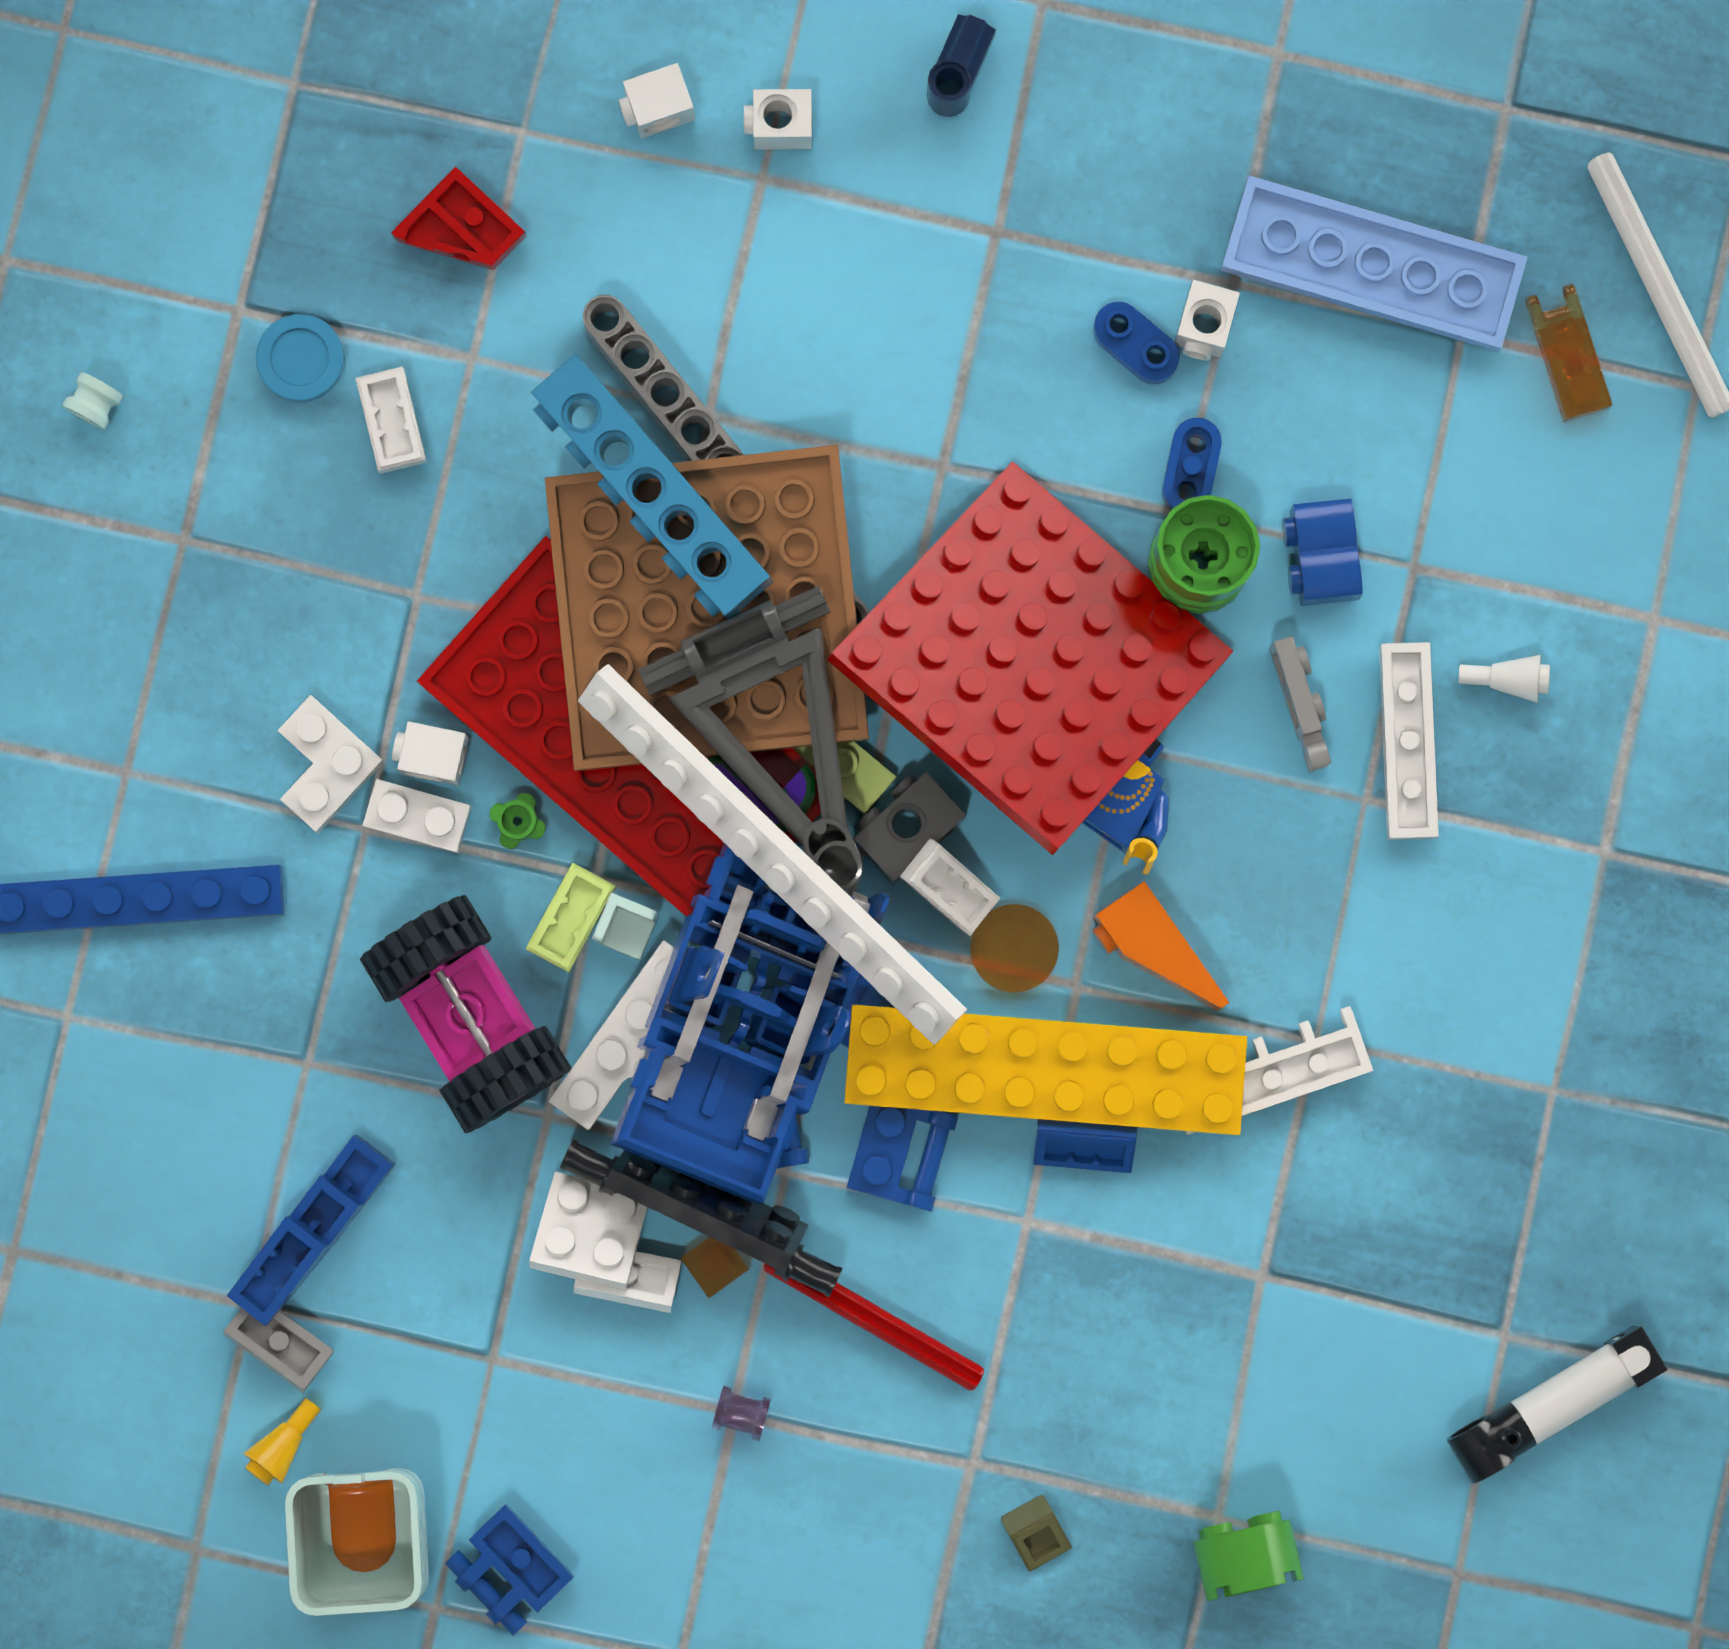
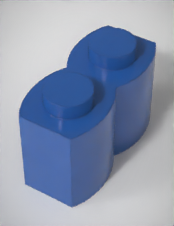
M1341 499L1293 504L1290 509V517L1282 519L1285 547L1293 546L1295 565L1288 566V583L1291 595L1299 594L1301 606L1359 600L1363 594L1352 500Z

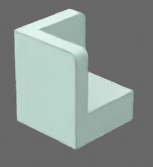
M611 893L592 939L598 944L641 961L658 921L659 914L653 909Z

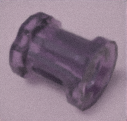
M723 1385L712 1428L719 1430L722 1426L749 1433L752 1436V1440L760 1441L771 1398L763 1397L761 1401L732 1393L731 1387Z

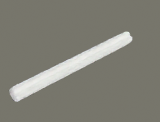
M1610 152L1601 154L1588 163L1589 173L1708 416L1713 418L1725 414L1729 411V391L1613 154Z

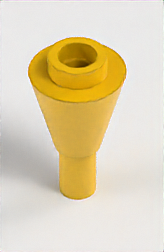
M305 1398L286 1423L280 1424L243 1453L250 1460L245 1469L267 1486H269L273 1479L283 1484L303 1437L301 1435L321 1409Z

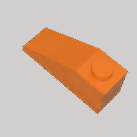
M1145 881L1093 917L1098 926L1092 932L1108 954L1115 950L1121 959L1216 1011L1230 1003Z

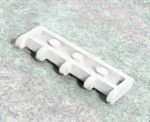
M1350 1006L1340 1009L1341 1020L1345 1028L1315 1038L1308 1020L1298 1023L1303 1039L1301 1044L1268 1054L1262 1036L1252 1039L1257 1059L1248 1061L1245 1064L1242 1116L1373 1071ZM1184 1131V1132H1185V1135H1189V1134H1191V1133H1194V1132Z

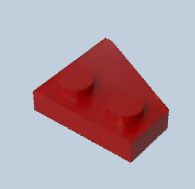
M456 166L391 232L393 238L399 243L490 270H494L527 236L526 232Z

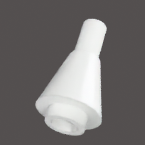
M1541 655L1494 663L1492 666L1460 664L1459 684L1490 686L1491 689L1538 703L1539 694H1548L1550 665L1541 664Z

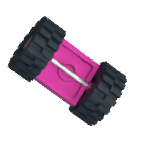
M462 895L454 897L448 902L445 901L436 908L422 913L413 921L410 920L402 925L400 929L391 932L385 936L384 940L370 947L371 949L366 951L359 960L384 1001L391 1002L399 998L449 1080L439 1091L466 1134L477 1128L479 1129L490 1121L501 1117L504 1113L516 1108L524 1101L534 1097L538 1092L562 1078L572 1068L546 1026L537 1029L534 1027L485 946L491 940V935L467 896Z

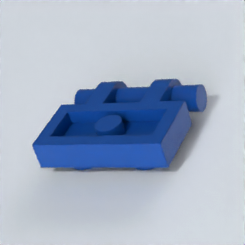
M507 1504L469 1539L482 1554L473 1564L460 1550L444 1563L458 1577L454 1582L464 1592L469 1589L489 1610L486 1613L487 1617L495 1625L500 1622L512 1636L527 1623L514 1608L523 1598L538 1613L574 1578L570 1570ZM491 1566L513 1587L505 1596H502L483 1576Z

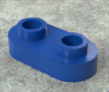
M1112 302L1105 305L1098 312L1093 326L1095 340L1101 348L1139 380L1148 384H1161L1174 375L1180 358L1177 345L1137 309L1124 302ZM1115 318L1123 319L1127 323L1128 328L1122 333H1116L1110 328V321ZM1152 349L1161 351L1164 355V361L1160 364L1149 362L1146 356L1147 352Z
M1190 418L1181 423L1174 433L1162 486V497L1170 510L1185 501L1177 493V488L1182 484H1188L1193 487L1195 491L1194 497L1211 495L1222 439L1218 428L1207 419ZM1194 437L1199 438L1203 441L1205 449L1202 452L1194 453L1188 449L1187 441Z

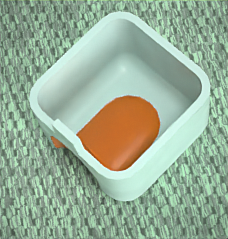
M403 1468L338 1475L318 1473L307 1476L291 1486L286 1495L285 1502L289 1587L292 1602L298 1610L307 1615L314 1616L394 1611L408 1608L423 1596L429 1581L425 1496L422 1481L415 1473Z

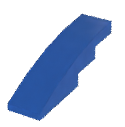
M353 1135L325 1174L318 1177L291 1215L284 1218L227 1294V1297L264 1326H267L339 1239L396 1164L359 1135Z

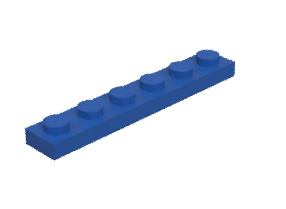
M281 865L0 884V935L285 915Z

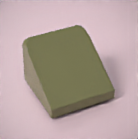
M1043 1495L1035 1497L1001 1517V1522L1029 1572L1072 1549L1054 1512Z

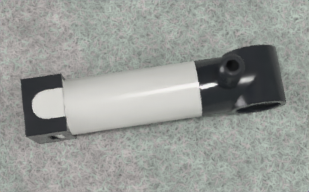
M1629 1327L1604 1342L1605 1346L1490 1415L1483 1416L1469 1423L1448 1437L1447 1442L1472 1484L1499 1472L1511 1464L1519 1455L1633 1387L1639 1388L1667 1371L1666 1365L1643 1327Z

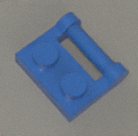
M869 1106L847 1188L932 1212L936 1197H932L933 1188L949 1131H955L958 1116L939 1111ZM916 1121L931 1126L914 1187L911 1191L900 1188L898 1185Z

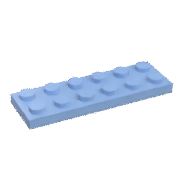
M1249 175L1220 271L1499 352L1504 342L1528 257Z

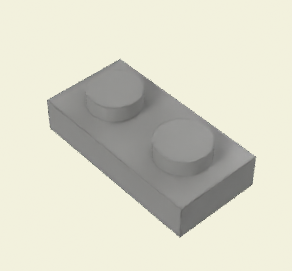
M241 1308L223 1332L224 1336L302 1393L305 1392L334 1353L332 1348L281 1311L277 1313L267 1326H264Z

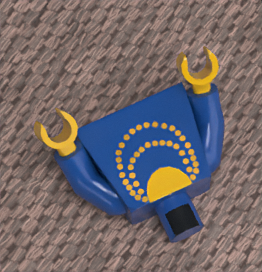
M1157 739L1082 822L1083 825L1125 854L1123 858L1124 865L1127 866L1132 857L1142 859L1146 864L1143 870L1145 875L1151 871L1157 858L1158 849L1168 831L1169 798L1166 792L1161 789L1164 779L1150 769L1164 748V745Z

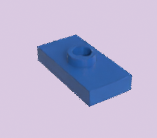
M1038 1119L1033 1165L1132 1173L1137 1127Z

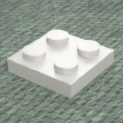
M554 1172L530 1256L529 1268L626 1291L648 1207L619 1193H614L613 1196L599 1192L600 1186L581 1177Z

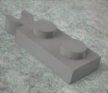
M1293 636L1274 641L1269 650L1298 741L1300 740L1308 770L1312 772L1328 767V764H1331V759L1321 734L1322 727L1320 724L1321 721L1326 720V714L1319 693L1311 694L1305 675L1311 674L1307 652L1304 646L1296 648Z

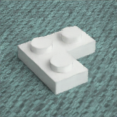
M312 695L277 730L313 763L280 800L319 834L378 770L384 761Z

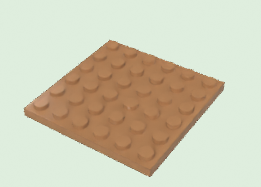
M838 444L672 463L774 581L739 613L767 600H771L773 606L778 605L819 586L831 613L786 634L789 641H792L815 629L822 628L836 743L870 740L865 693L827 661L835 648L858 625ZM599 471L545 477L574 770L578 772L642 765L633 754L578 702V699L595 674L607 664L624 678L705 757L719 756L669 700L673 695L699 684L696 676L650 696L638 669L681 650V640L727 620V618L721 611L712 617L697 600L694 594L701 589L689 574L682 580L677 577L661 558L668 552L657 537L648 543L629 521L636 515L624 500L616 506L597 485L604 478ZM656 479L642 481L636 490L637 500L644 503L656 500L661 493V482ZM685 515L675 517L668 527L669 536L675 540H683L689 537L694 529L693 519ZM718 552L707 554L701 561V573L706 577L719 576L726 568V557ZM802 665L709 707L749 753L812 746Z

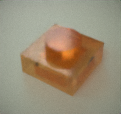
M708 1237L680 1258L708 1298H711L749 1270L734 1248L711 1237Z

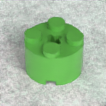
M1275 1511L1247 1519L1249 1528L1233 1531L1231 1522L1199 1530L1200 1540L1193 1541L1206 1600L1218 1599L1216 1589L1223 1588L1226 1598L1287 1583L1285 1573L1289 1572L1292 1582L1305 1579L1291 1520H1282L1280 1511Z

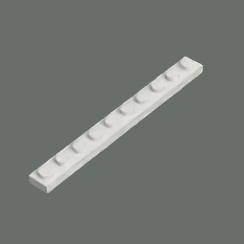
M609 664L595 674L578 699V702L591 716L599 721L933 1045L940 1041L967 1009Z

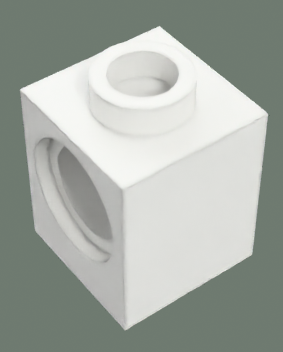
M678 63L623 81L626 97L618 99L627 127L636 125L641 139L695 121L694 107Z
M811 89L753 90V105H744V134H753L754 150L812 149ZM773 111H783L791 117V121L787 126L776 129L767 125L765 118Z
M1197 280L1192 281L1175 339V344L1183 348V354L1205 361L1211 360V356L1221 358L1240 292ZM1198 314H1209L1216 319L1218 329L1213 333H1202L1195 328L1193 318Z
M408 721L405 733L398 732L396 735L392 760L399 762L397 770L402 775L460 786L470 739L466 733Z

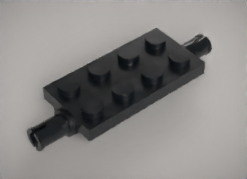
M573 1140L561 1163L560 1169L567 1170L600 1186L599 1192L607 1193L611 1196L614 1193L626 1196L774 1267V1274L782 1277L783 1280L787 1281L790 1277L825 1294L827 1297H830L843 1269L802 1250L804 1245L800 1244L807 1230L808 1224L800 1221L799 1215L786 1207L779 1205L770 1207L764 1203L757 1205L625 1150L620 1157L615 1156L611 1159L578 1143L576 1140Z

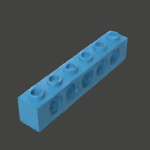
M576 353L531 391V394L540 403L533 409L537 416L551 432L559 426L572 440L565 448L584 469L592 463L604 476L597 485L616 506L623 500L636 513L629 520L630 523L648 543L657 537L668 550L661 558L680 580L689 574L701 589L694 596L712 617L720 611L727 619L735 616L774 582ZM583 405L595 407L597 417L591 426L587 428H576L573 426L572 416L577 408ZM614 442H624L629 446L627 459L622 464L616 466L605 463L604 453L606 448ZM646 479H656L661 482L659 497L649 503L637 500L636 490L638 485ZM681 515L691 517L694 521V529L691 535L683 540L672 539L668 533L670 522L675 517ZM713 552L723 554L726 557L725 570L716 577L704 576L700 569L702 559L707 554Z

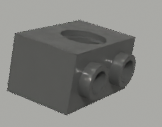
M927 772L918 780L913 774H910L890 793L896 799L882 813L874 807L854 826L860 832L854 837L856 846L892 885H895L901 879V874L930 838L940 843L966 818V814ZM911 813L916 816L921 825L920 831L911 838L898 836L892 828V822L897 815Z

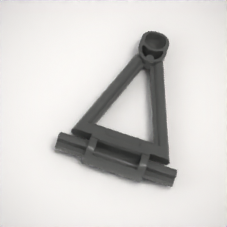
M816 586L773 606L771 600H767L681 640V650L638 670L650 696L696 676L699 684L673 695L669 700L803 847L804 853L843 890H847L859 881L863 865L861 855L847 828L822 628L815 629L792 641H789L786 634L831 613L819 586ZM802 665L822 817V819L812 822L709 708Z

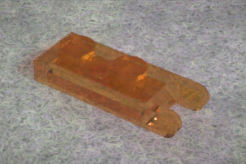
M1573 284L1562 287L1563 298L1566 306L1543 312L1537 295L1525 298L1526 307L1563 422L1610 409L1613 405Z

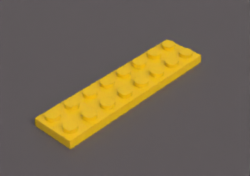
M852 1004L844 1104L1239 1136L1241 1133L1247 1036L964 1013L947 1034L933 1045L896 1008Z

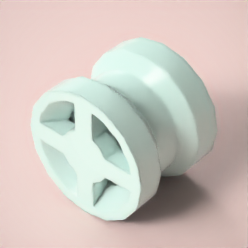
M80 372L76 379L78 388L73 396L66 397L62 407L83 421L105 430L109 423V411L113 406L119 405L124 396L104 382Z

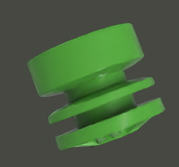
M1212 495L1188 498L1170 511L1151 543L1147 561L1150 580L1153 581L1164 598L1177 607L1187 610L1189 613L1203 614L1218 611L1235 600L1257 566L1260 551L1257 527L1247 512L1229 499ZM1195 552H1201L1203 560L1209 561L1205 569H1199L1198 562L1191 560Z

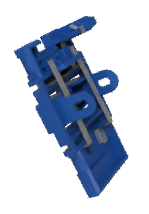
M723 843L720 854L715 858L706 885H709V889L705 891L704 896L698 894L692 899L691 906L694 907L693 912L685 918L645 1027L648 1028L647 1034L640 1038L637 1045L638 1048L645 1050L643 1059H639L629 1086L633 1088V1091L629 1093L610 1145L758 1205L765 1202L783 1150H788L797 1122L794 1121L796 1114L803 1115L810 1111L830 1054L839 1046L844 1038L850 1021V1011L847 1007L860 973L844 960L776 892L765 888V882ZM852 890V896L850 897L878 924H881L891 896L879 893L868 898ZM689 942H691L701 947L687 948V945ZM752 955L759 958L755 969V982L749 992L736 989L742 972L747 971V961L749 956ZM771 963L780 967L776 979L791 985L768 987L763 990L767 981L766 970L768 964ZM731 1004L742 1009L739 1017L738 1028L726 1045L718 1041L721 1033L708 1027L722 1025ZM745 1036V1043L751 1046L748 1053L737 1049ZM811 1056H816L811 1070L799 1066L800 1064L808 1063Z

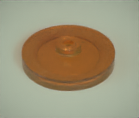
M1019 904L1004 905L990 911L973 932L970 943L971 960L978 975L991 987L1008 993L1029 991L1043 983L1053 971L1059 952L1057 935L1049 920L1039 911Z

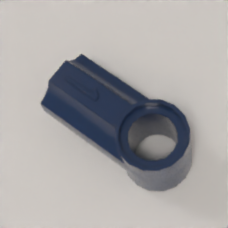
M958 14L940 57L929 72L927 84L928 105L940 116H957L968 106L970 92L996 34V29L989 26L985 20L970 14L967 16ZM950 81L959 85L961 90L957 94L949 96L939 92L937 86L942 82Z

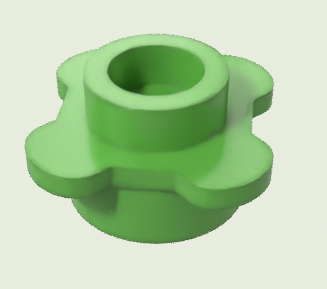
M522 793L518 795L516 800L505 804L496 803L490 809V819L498 825L501 833L499 842L504 848L515 849L519 842L529 838L540 839L544 835L546 826L537 817L534 809L536 800L532 795ZM521 817L522 824L519 826L514 825L513 819Z

